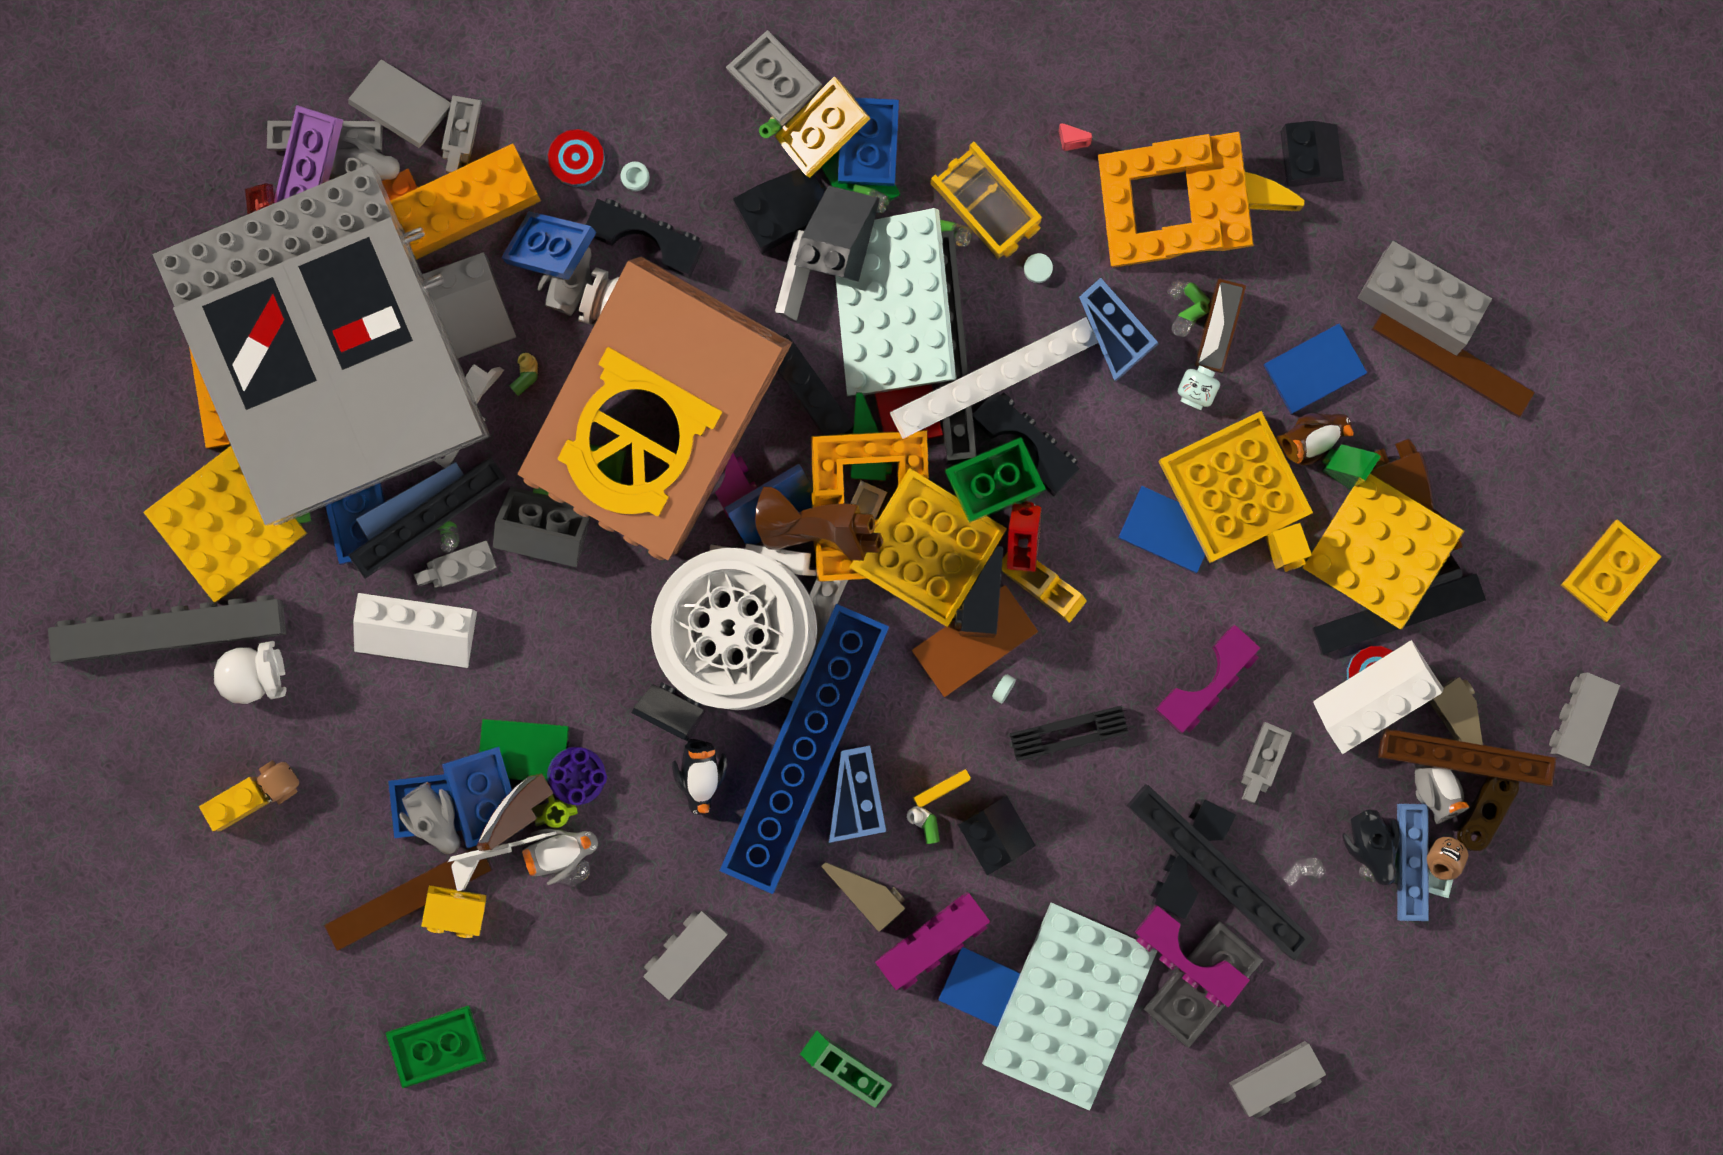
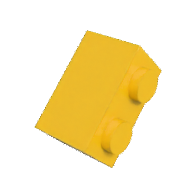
M1300 523L1274 531L1265 537L1276 569L1283 567L1285 572L1294 570L1305 565V559L1312 556Z
M248 777L199 806L213 832L226 829L270 803L255 783L257 777Z
M429 885L421 927H427V930L433 933H444V930L456 932L457 936L463 938H472L473 935L479 936L486 904V895Z

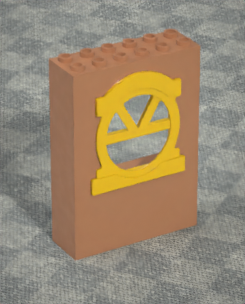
M638 257L628 260L517 475L523 477L524 483L535 489L540 487L549 492L548 496L559 503H564L565 501L574 507L573 510L583 517L591 516L598 520L599 526L611 532L615 530L624 535L623 539L635 546L640 544L649 549L648 553L654 558L669 560L683 547L792 342L647 259ZM642 389L657 394L670 405L677 418L680 433L677 453L671 452L599 411L600 407L609 398L625 390ZM593 422H597L620 435L596 451H592L590 448V430ZM632 443L633 485H624L607 477L597 464ZM644 450L669 464V468L651 482L645 481Z

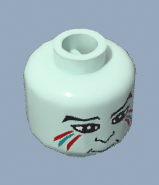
M1200 365L1198 370L1188 369L1178 388V394L1182 397L1181 402L1199 410H1202L1203 406H1211L1220 387V382L1213 378L1215 372Z

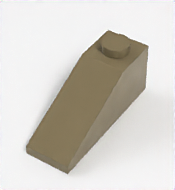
M1460 677L1453 678L1442 686L1444 688L1443 692L1430 700L1429 703L1456 741L1483 745L1477 702L1473 697L1475 691L1466 679L1462 681Z
M828 862L821 866L879 932L905 909L902 905L905 899L895 887L889 890L885 885Z

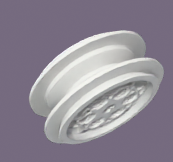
M721 548L702 553L690 559L671 575L657 598L652 615L651 635L654 652L661 669L680 692L696 702L707 706L731 710H748L776 701L799 682L814 654L817 639V620L812 600L806 588L791 570L780 562L751 550ZM728 593L731 597L730 604L722 608L719 604V599L722 594ZM751 601H756L758 611L755 615L749 616L746 611L747 605ZM703 613H707L710 618V622L705 628H701L699 625V618ZM762 629L765 635L764 640L756 645L753 641V634L756 630ZM713 641L716 645V652L709 657L705 653V646L708 642ZM740 649L743 652V660L740 664L735 665L732 661V655L735 650Z

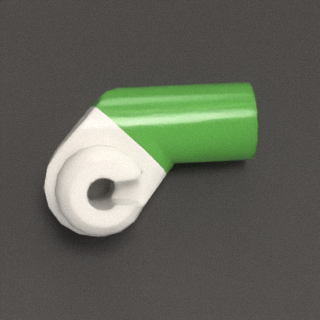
M915 806L907 812V820L911 824L924 829L926 844L940 842L936 816L923 807Z

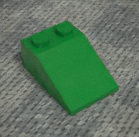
M1018 438L945 470L969 523L1012 508L1014 504H1021L1035 498L1046 489L1022 438Z

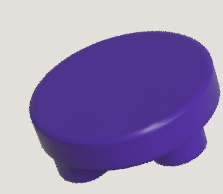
M571 747L559 752L550 762L547 771V782L553 795L560 801L571 805H583L591 802L601 793L607 781V774L601 759L591 750L581 747Z

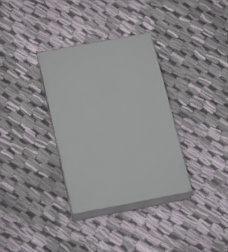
M768 30L726 66L727 71L781 126L800 111L823 88L822 84Z
M383 60L377 63L348 99L349 105L418 148L424 144L448 114L451 105L446 99Z

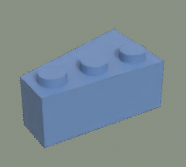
M1102 278L1096 281L1079 297L1116 382L1158 345V342Z
M870 746L841 751L829 843L886 832Z

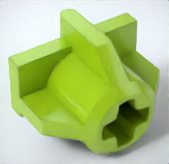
M553 794L548 797V803L532 808L537 818L534 820L536 826L546 824L551 828H561L567 823L570 816L578 814L576 805L564 803L559 799L555 800Z

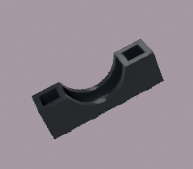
M606 198L605 202L600 199L596 200L586 225L591 226L597 232L594 239L613 246L618 240L628 235L639 234L647 236L659 245L662 252V265L665 269L688 279L691 278L703 251L702 243L698 242L699 237L684 231L683 235L672 231L673 226L658 220L657 224L647 220L648 216L634 209H632L631 213L621 209L622 205L612 199Z
M788 334L783 336L791 341L792 344L777 370L778 374L794 392L823 436L852 433L854 426L790 336Z
M997 392L991 395L972 415L973 422L991 439L1003 434H1014L1027 440L1036 453L1037 472L1046 490L1055 497L1080 469L1076 465L1078 463L1077 459L1068 451L1062 453L1055 446L1057 441L1048 432L1044 431L1042 434L1035 428V420L1026 412L1020 414L1013 407L1015 402L1003 392L1000 395Z
M1202 799L1200 804L1195 802L1188 815V818L1192 819L1190 824L1208 841H1224L1236 817V814L1206 799ZM1175 853V855L1170 854L1163 866V870L1167 872L1162 882L1156 881L1150 896L1154 897L1153 904L1186 920L1198 892L1189 881L1187 873L1188 863Z

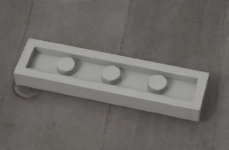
M293 121L267 122V149L269 151H286ZM343 121L337 149L354 147V145L342 140L343 137L363 140L377 152H382L383 125L376 121Z

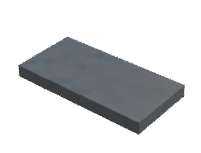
M1220 921L1217 922L1187 957V960L1198 966H1212L1225 960L1247 978L1251 976L1263 961L1257 953ZM1178 968L1146 1005L1144 1010L1189 1048L1225 1005L1222 1003L1220 1007H1217L1205 997L1208 991L1200 985L1196 989L1182 979L1185 973Z

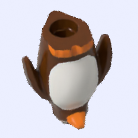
M1308 413L1298 418L1296 425L1290 431L1277 436V440L1290 460L1300 465H1310L1321 460L1339 438L1353 436L1350 418L1344 414Z

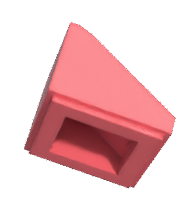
M1063 123L1060 124L1059 134L1064 151L1089 147L1091 145V133Z

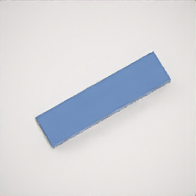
M455 462L356 519V522L367 540H370L464 474Z
M1397 804V827L1400 837L1397 852V920L1429 921V866L1427 865L1428 806L1426 804Z

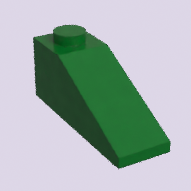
M856 392L854 434L879 433L863 393ZM892 462L852 464L851 478L885 480L886 475L892 474Z
M1341 444L1336 450L1331 448L1322 460V463L1325 464L1322 472L1351 490L1354 486H1358L1367 479L1381 456L1374 452Z
M819 1031L814 1033L800 1053L813 1068L874 1108L877 1107L892 1086L889 1081Z

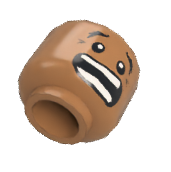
M272 760L258 769L261 775L257 777L255 783L268 802L276 801L279 805L298 792L296 788L299 785V779L287 762L276 764Z
M1438 838L1432 844L1427 855V865L1430 872L1441 880L1457 878L1463 872L1469 855L1467 848L1455 838Z

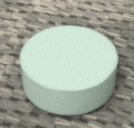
M630 162L623 167L621 180L628 190L640 191L649 183V172L642 163Z
M1040 253L1028 257L1024 265V274L1033 283L1045 282L1049 279L1053 270L1049 257Z
M1005 674L992 695L993 699L1002 704L1013 688L1016 679Z

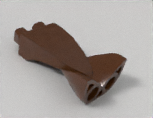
M1410 438L1395 444L1400 459L1390 462L1385 448L1374 452L1381 457L1371 471L1372 475L1446 519L1434 509L1426 462L1422 452L1417 451ZM1459 539L1452 551L1463 547L1461 539Z
M763 487L756 506L755 523L758 534L767 549L779 550L792 545L814 541L837 549L850 560L864 561L867 552H880L883 537L881 533H873L875 528L873 514L861 513L858 505L828 504L798 512L777 489Z

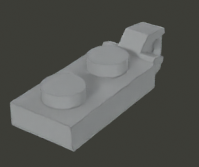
M452 96L442 144V158L448 160L446 166L448 174L461 168L462 163L469 162L482 105L481 100Z
M484 541L433 559V561L427 563V570L414 575L418 585L423 586L433 582L434 587L437 588L497 569L488 541Z
M1263 722L1242 775L1241 783L1247 785L1242 800L1253 804L1257 799L1259 791L1266 793L1268 787L1272 785L1291 737V732Z

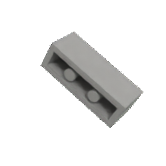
M1582 673L1579 677L1576 676L1570 687V693H1573L1570 703H1566L1560 713L1559 719L1563 720L1559 731L1555 730L1550 739L1549 746L1552 747L1550 754L1582 767L1590 766L1620 685L1590 673Z
M704 910L699 914L694 911L683 923L687 928L681 935L678 936L674 933L663 945L667 949L660 958L655 954L644 966L648 972L643 977L668 1000L672 998L729 934Z
M1304 1041L1229 1082L1245 1114L1249 1117L1254 1115L1255 1118H1258L1271 1110L1269 1106L1278 1101L1283 1104L1295 1098V1092L1305 1087L1308 1090L1319 1085L1322 1082L1320 1078L1325 1076L1326 1073L1310 1044Z

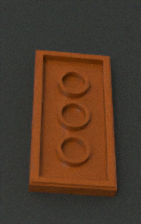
M1004 585L1000 588L997 634L994 638L960 636V629L955 628L954 620L948 627H944L911 651L943 697H946L1038 633V630L1007 586Z

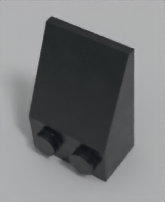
M799 168L759 184L733 198V201L760 253L763 254L795 237L797 230L805 231L824 195V191L814 174L809 178Z
M828 186L801 236L794 265L859 282L880 198Z
M997 546L965 599L962 608L956 611L955 628L960 629V636L994 638L997 634L1003 547Z
M663 682L660 683L659 687L652 684L631 713L685 741H689L705 713V710L700 708L701 703L687 696L685 700L674 695L676 689Z

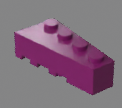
M967 891L875 960V963L895 990L902 987L905 991L918 981L916 976L922 971L931 972L941 964L940 958L947 953L950 956L964 946L963 941L970 936L975 938L984 932L990 920Z

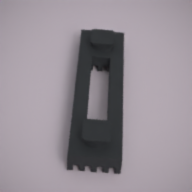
M1121 705L1009 734L1016 761L1128 734L1129 732ZM1093 721L1096 723L1097 733L1045 746L1042 745L1041 734Z

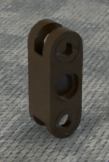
M1490 776L1486 778L1456 834L1457 840L1462 842L1467 850L1481 851L1487 848L1518 794L1519 781ZM1501 781L1504 783L1503 790H1500L1499 783ZM1486 803H1489L1494 811L1493 816L1489 819L1482 815V807ZM1473 832H1475L1477 836L1475 841L1471 839V834Z

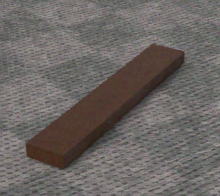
M1384 313L1380 314L1371 329L1518 418L1521 417L1535 393L1462 349L1457 355H1454Z
M1386 728L1381 733L1378 758L1548 787L1553 786L1556 765L1555 757Z
M475 846L461 854L476 851L478 848ZM487 858L479 860L469 882L493 870ZM446 861L325 924L324 926L336 950L339 951L425 906L429 885L456 890L452 871L454 861Z

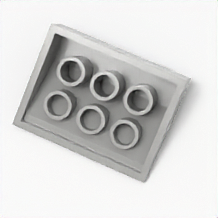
M484 252L422 274L424 280L438 274L443 276L441 279H444V283L429 289L457 358L516 338L489 259Z

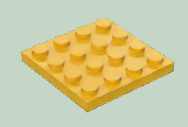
M1262 411L1158 461L1209 563L1313 513Z
M232 446L228 447L143 512L213 602L220 601L307 534L296 518L280 525L264 524Z
M909 468L875 524L873 533H881L883 537L880 552H867L864 561L853 560L849 568L948 627L1007 528L988 516L969 523L956 496Z
M1370 473L1364 482L1352 488L1313 550L1312 556L1308 558L1303 566V569L1394 626L1403 629L1463 535L1464 530Z

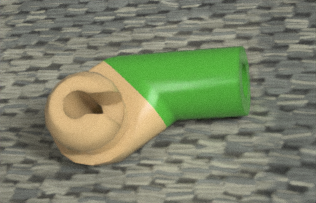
M771 117L768 122L760 126L759 133L763 138H769L778 133L786 123L781 126Z

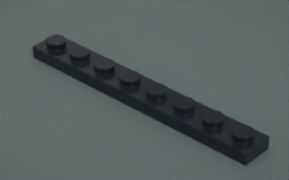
M1145 784L1126 805L1290 959L1295 960L1312 941L1313 938L1149 785Z

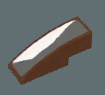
M1223 279L1217 280L1209 313H1207L1195 367L1200 365L1209 370L1223 373L1246 285Z
M543 774L527 777L502 800L481 834L477 844L479 851L494 849L537 819L532 808L553 794Z

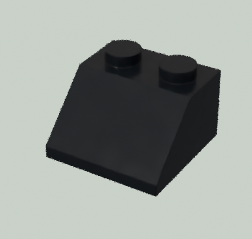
M1306 121L1287 123L1283 126L1280 133L1287 187L1344 181L1337 124Z
M1007 796L957 824L986 875L1012 862L1036 846Z

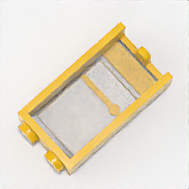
M975 142L970 144L969 151L962 157L953 159L948 164V169L939 177L935 174L931 178V185L940 193L997 259L1003 255L1006 258L1011 256L1019 248L1017 243L1023 237L1030 239L1040 230L1038 224L1041 222V215Z

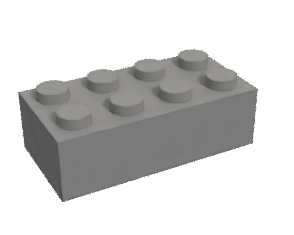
M1394 241L1391 242L1382 254L1358 296V299L1454 355H1457L1467 345L1492 300L1489 296Z

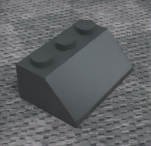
M510 487L495 521L493 548L577 567L583 552L591 516L583 517L573 510L574 507L565 501L564 503H559L548 495Z

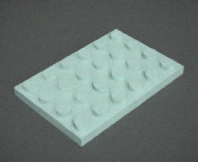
M932 208L874 220L859 282L835 276L847 396L856 397V392L868 395L956 380L939 210Z
M1050 903L982 1064L1090 1111L1157 950L1152 948L1149 952L1132 937Z

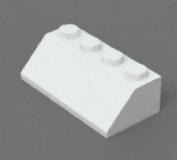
M358 593L353 621L354 652L468 668L477 611Z
M1411 640L1320 696L1313 703L1326 730L1341 753L1344 754L1440 695L1444 688Z

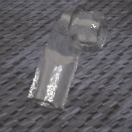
M1317 858L1298 859L1283 876L1282 880L1293 888L1302 876L1321 878L1325 874L1326 868L1322 861Z

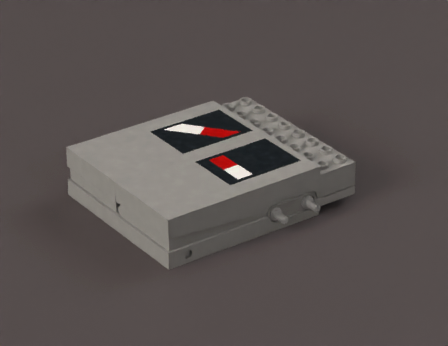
M370 164L152 254L175 306L173 310L265 525H280L491 437L429 289L444 283V279H441L443 276L438 274L424 280L409 242L424 237L425 233L422 232L423 229L421 227L407 233L404 232L379 173Z

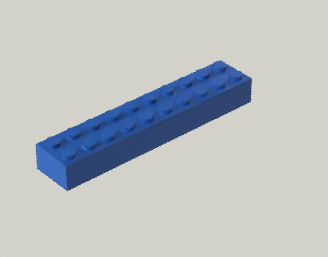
M835 605L719 871L774 894L887 635L889 626L841 605Z

